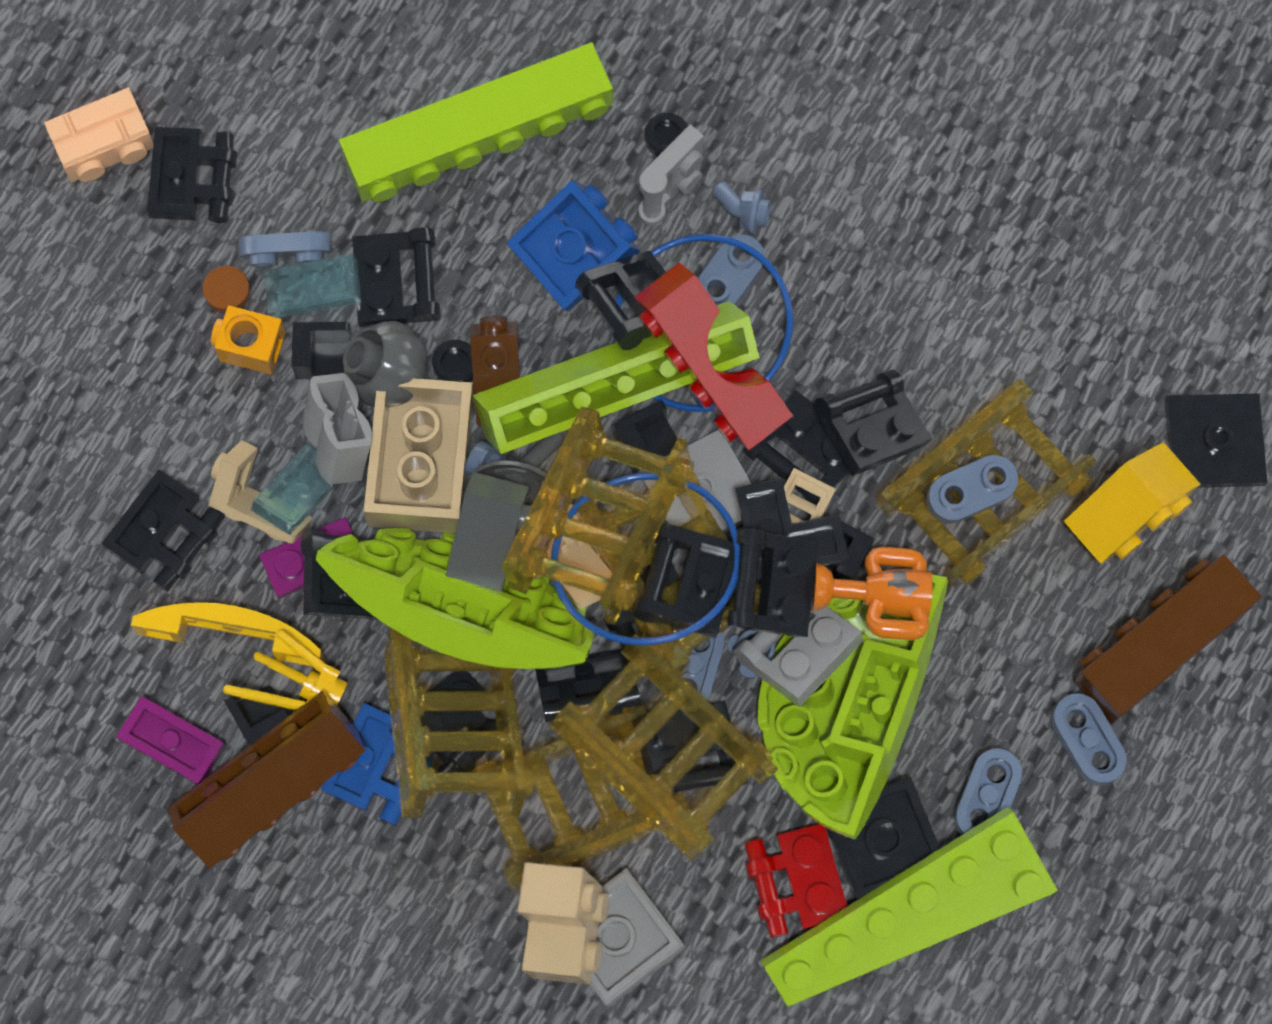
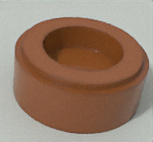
M220 266L213 269L205 277L203 294L207 304L213 310L225 314L228 305L241 309L246 305L250 297V286L245 274L241 270L233 266Z

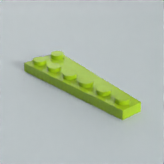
M1006 807L765 957L760 963L784 1003L789 1007L1052 895L1058 890L1015 813Z

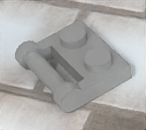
M691 124L640 176L639 187L644 196L643 201L639 205L638 215L640 220L646 225L655 226L660 224L665 218V206L680 191L684 195L688 194L702 177L700 170L704 159L702 155L704 135Z
M827 606L820 611H812L811 609L808 637H794L772 661L763 654L782 635L759 631L750 641L743 640L734 649L735 656L744 666L798 707L863 642L862 632Z

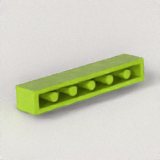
M591 42L339 139L341 154L361 201L365 202L372 199L373 202H383L395 196L398 188L415 183L416 186H424L438 179L440 172L457 166L458 169L463 170L477 165L482 160V156L496 150H499L500 153L512 152L524 144V139L540 133L543 137L556 135L566 128V123L581 117L585 121L597 119L608 111V107L613 105V87Z
M730 301L717 305L720 312L715 318L708 335V355L714 369L723 372L760 358L749 315ZM660 335L656 339L653 336L643 339L636 348L631 350H623L616 342L472 396L485 438L500 454L686 386L694 381L686 370L680 374L666 358L663 351L669 348V346Z

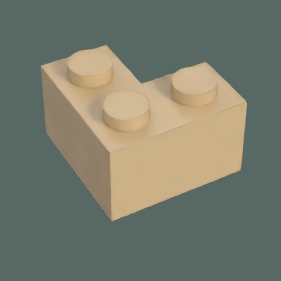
M525 862L518 913L529 921L522 971L533 979L590 985L592 972H598L602 946L600 942H596L599 923H604L607 918L608 894L603 893L604 887L584 868Z

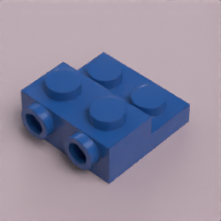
M571 180L506 242L558 304L569 312L584 298L575 284L577 278L583 272L636 255L640 252L639 248L633 243L638 234L622 217L619 216L614 221L604 208L609 204V201L603 193L592 183L585 188L584 185L574 180Z

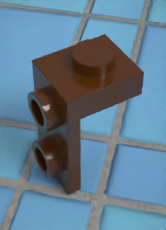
M486 316L479 319L480 324H471L470 343L474 394L520 378L517 321L507 322L506 316ZM475 406L476 424H477L478 426L482 427V426H481V423H480L479 416H478V412H477V409H476V406Z

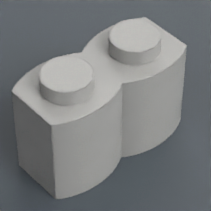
M344 373L313 376L311 378L302 418L305 435L311 444L317 448L315 453L317 469L322 478L330 485L362 481L372 442L370 424L366 417L357 409L359 402L357 389L351 379Z

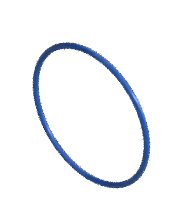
M695 234L680 237L652 250L651 253L656 257L660 253L684 243L715 241L730 244L748 252L767 268L778 284L786 310V331L783 345L774 365L764 376V378L770 381L786 357L793 330L791 299L782 277L771 262L753 247L739 240L713 234ZM619 292L616 303L621 308L624 298ZM661 395L653 397L656 401L663 400L666 406L683 411H715L711 405L705 409L702 405L683 404Z
M663 473L630 474L612 479L595 487L579 499L568 511L556 532L552 546V578L559 598L566 609L579 623L603 638L629 645L663 644L681 639L699 630L709 623L726 605L737 584L741 545L736 543L738 532L731 516L725 507L704 488L689 480ZM638 480L672 482L685 486L703 496L719 511L725 520L734 546L732 576L725 593L715 607L693 625L676 633L654 638H633L617 635L588 621L568 599L562 587L558 569V554L563 534L579 509L593 497L611 487Z

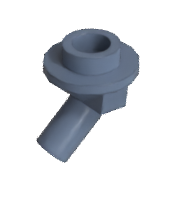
M721 182L714 188L713 195L731 215L739 218L740 228L748 230L752 235H756L759 226H767L771 201L764 199V191L762 189H757L755 192L743 191L740 198L726 182Z

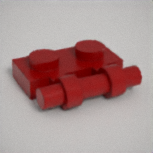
M821 824L777 835L776 838L781 852L779 855L767 856L763 839L744 844L749 860L745 864L748 878H754L761 903L756 906L760 921H766L771 939L789 934L784 915L797 912L802 931L814 928L847 907L827 832ZM786 870L793 896L779 899L772 873Z

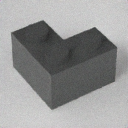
M476 472L472 473L462 502L446 572L447 577L502 591L507 574L517 575L521 557L526 549L529 537L528 527L534 507L525 504L529 486Z

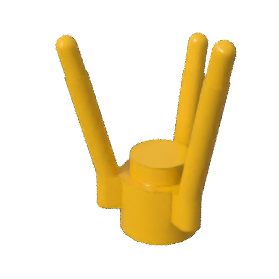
M280 630L277 632V637L320 672V674L311 670L307 676L261 652H255L253 657L268 668L303 685L299 696L307 699L306 702L232 685H225L223 687V692L227 695L298 710L322 691L337 706L348 682L338 678L339 670L324 663L299 641L295 640L284 630Z

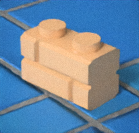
M129 87L44 122L70 182L76 180L81 182L93 181L105 173V168L119 162L123 164L136 163L146 157L148 150L153 149L152 138Z

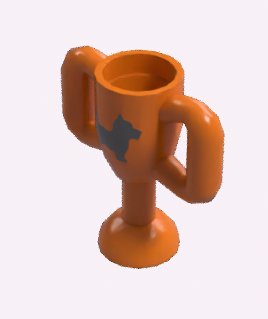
M895 547L872 549L865 558V568L868 574L865 581L834 579L827 567L816 563L811 602L812 611H820L828 606L832 598L864 600V605L869 607L866 614V626L875 636L885 639L915 640L922 638L929 629L928 618L932 601V573L927 571V561L920 552L909 548ZM880 566L912 568V570L894 569L882 571ZM882 614L893 617L913 618V621L882 619L880 617Z

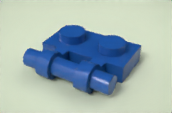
M363 703L353 726L357 729L366 751L359 756L358 761L345 772H338L324 782L321 790L323 793L364 812L367 811L374 795L382 798L387 802L379 819L396 826L403 811H409L415 799L412 792L422 772H428L434 758L432 757L421 766L389 732L400 719ZM393 756L405 762L395 785L382 780Z

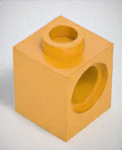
M228 305L224 319L218 318L214 324L211 334V345L215 346L214 349L221 362L273 375L286 331L282 319ZM244 333H253L258 336L256 341L250 346L240 347L235 345L237 338Z

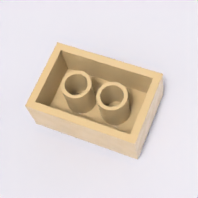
M413 378L410 382L398 386L410 391L414 395L413 398L405 404L390 408L386 404V391H376L372 442L364 502V515L368 527L410 528L415 531L455 534L467 485L466 463L470 454L474 412L472 383Z

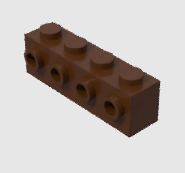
M1224 554L1212 564L1206 558L1201 560L1185 574L1184 577L1189 581L1188 584L1177 593L1171 587L1166 589L1150 603L1149 606L1154 611L1142 622L1134 616L1114 633V636L1119 640L1106 652L1101 646L1096 647L1078 663L1083 671L1078 675L1074 683L1085 695L1096 701L1111 725L1252 609L1262 598L1260 593Z
M324 691L320 692L167 807L173 830L209 869L221 860L230 859L237 854L243 843L256 833L273 827L284 812L296 803L313 797L324 782L338 772L347 771L358 761L359 756L366 750L357 729Z

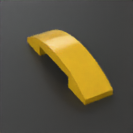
M199 602L180 603L147 610L134 615L131 621V627L137 635L184 643L188 625L274 641L272 652L276 660L311 666L277 637V632L284 630L325 662L322 651L296 629L266 614L238 606Z

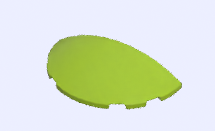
M383 528L377 531L375 538L372 540L358 542L356 537L348 534L333 540L317 551L316 561L357 604L385 625L437 652L468 662L515 669L558 668L585 662L590 653L594 633L579 623L566 609L556 589L549 584V572L524 557H521L517 575L507 574L502 591L446 576L455 537L453 533L444 532L440 539L425 540L416 539V534L410 528ZM567 595L576 610L585 617L586 607L579 609Z
M932 574V601L928 618L929 629L922 638L915 640L885 639L873 635L866 626V614L869 607L864 605V600L832 598L827 607L860 630L863 642L800 707L762 680L758 700V724L763 733V741L767 752L765 757L771 771L781 788L787 791L806 815L838 834L856 840L875 807L891 773L908 730L928 668L946 595L947 577ZM882 614L880 617L882 619L913 621V618L893 617ZM784 635L780 640L779 644L777 645V647L775 648L774 655L770 661H772L790 643V641L794 637Z

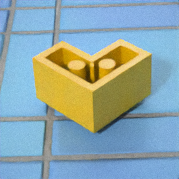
M1163 442L1125 462L1064 522L1100 564L1115 555L1122 561L1143 543L1138 536L1147 527L1153 532L1169 519L1172 521L1183 513L1193 503L1188 496L1201 484Z

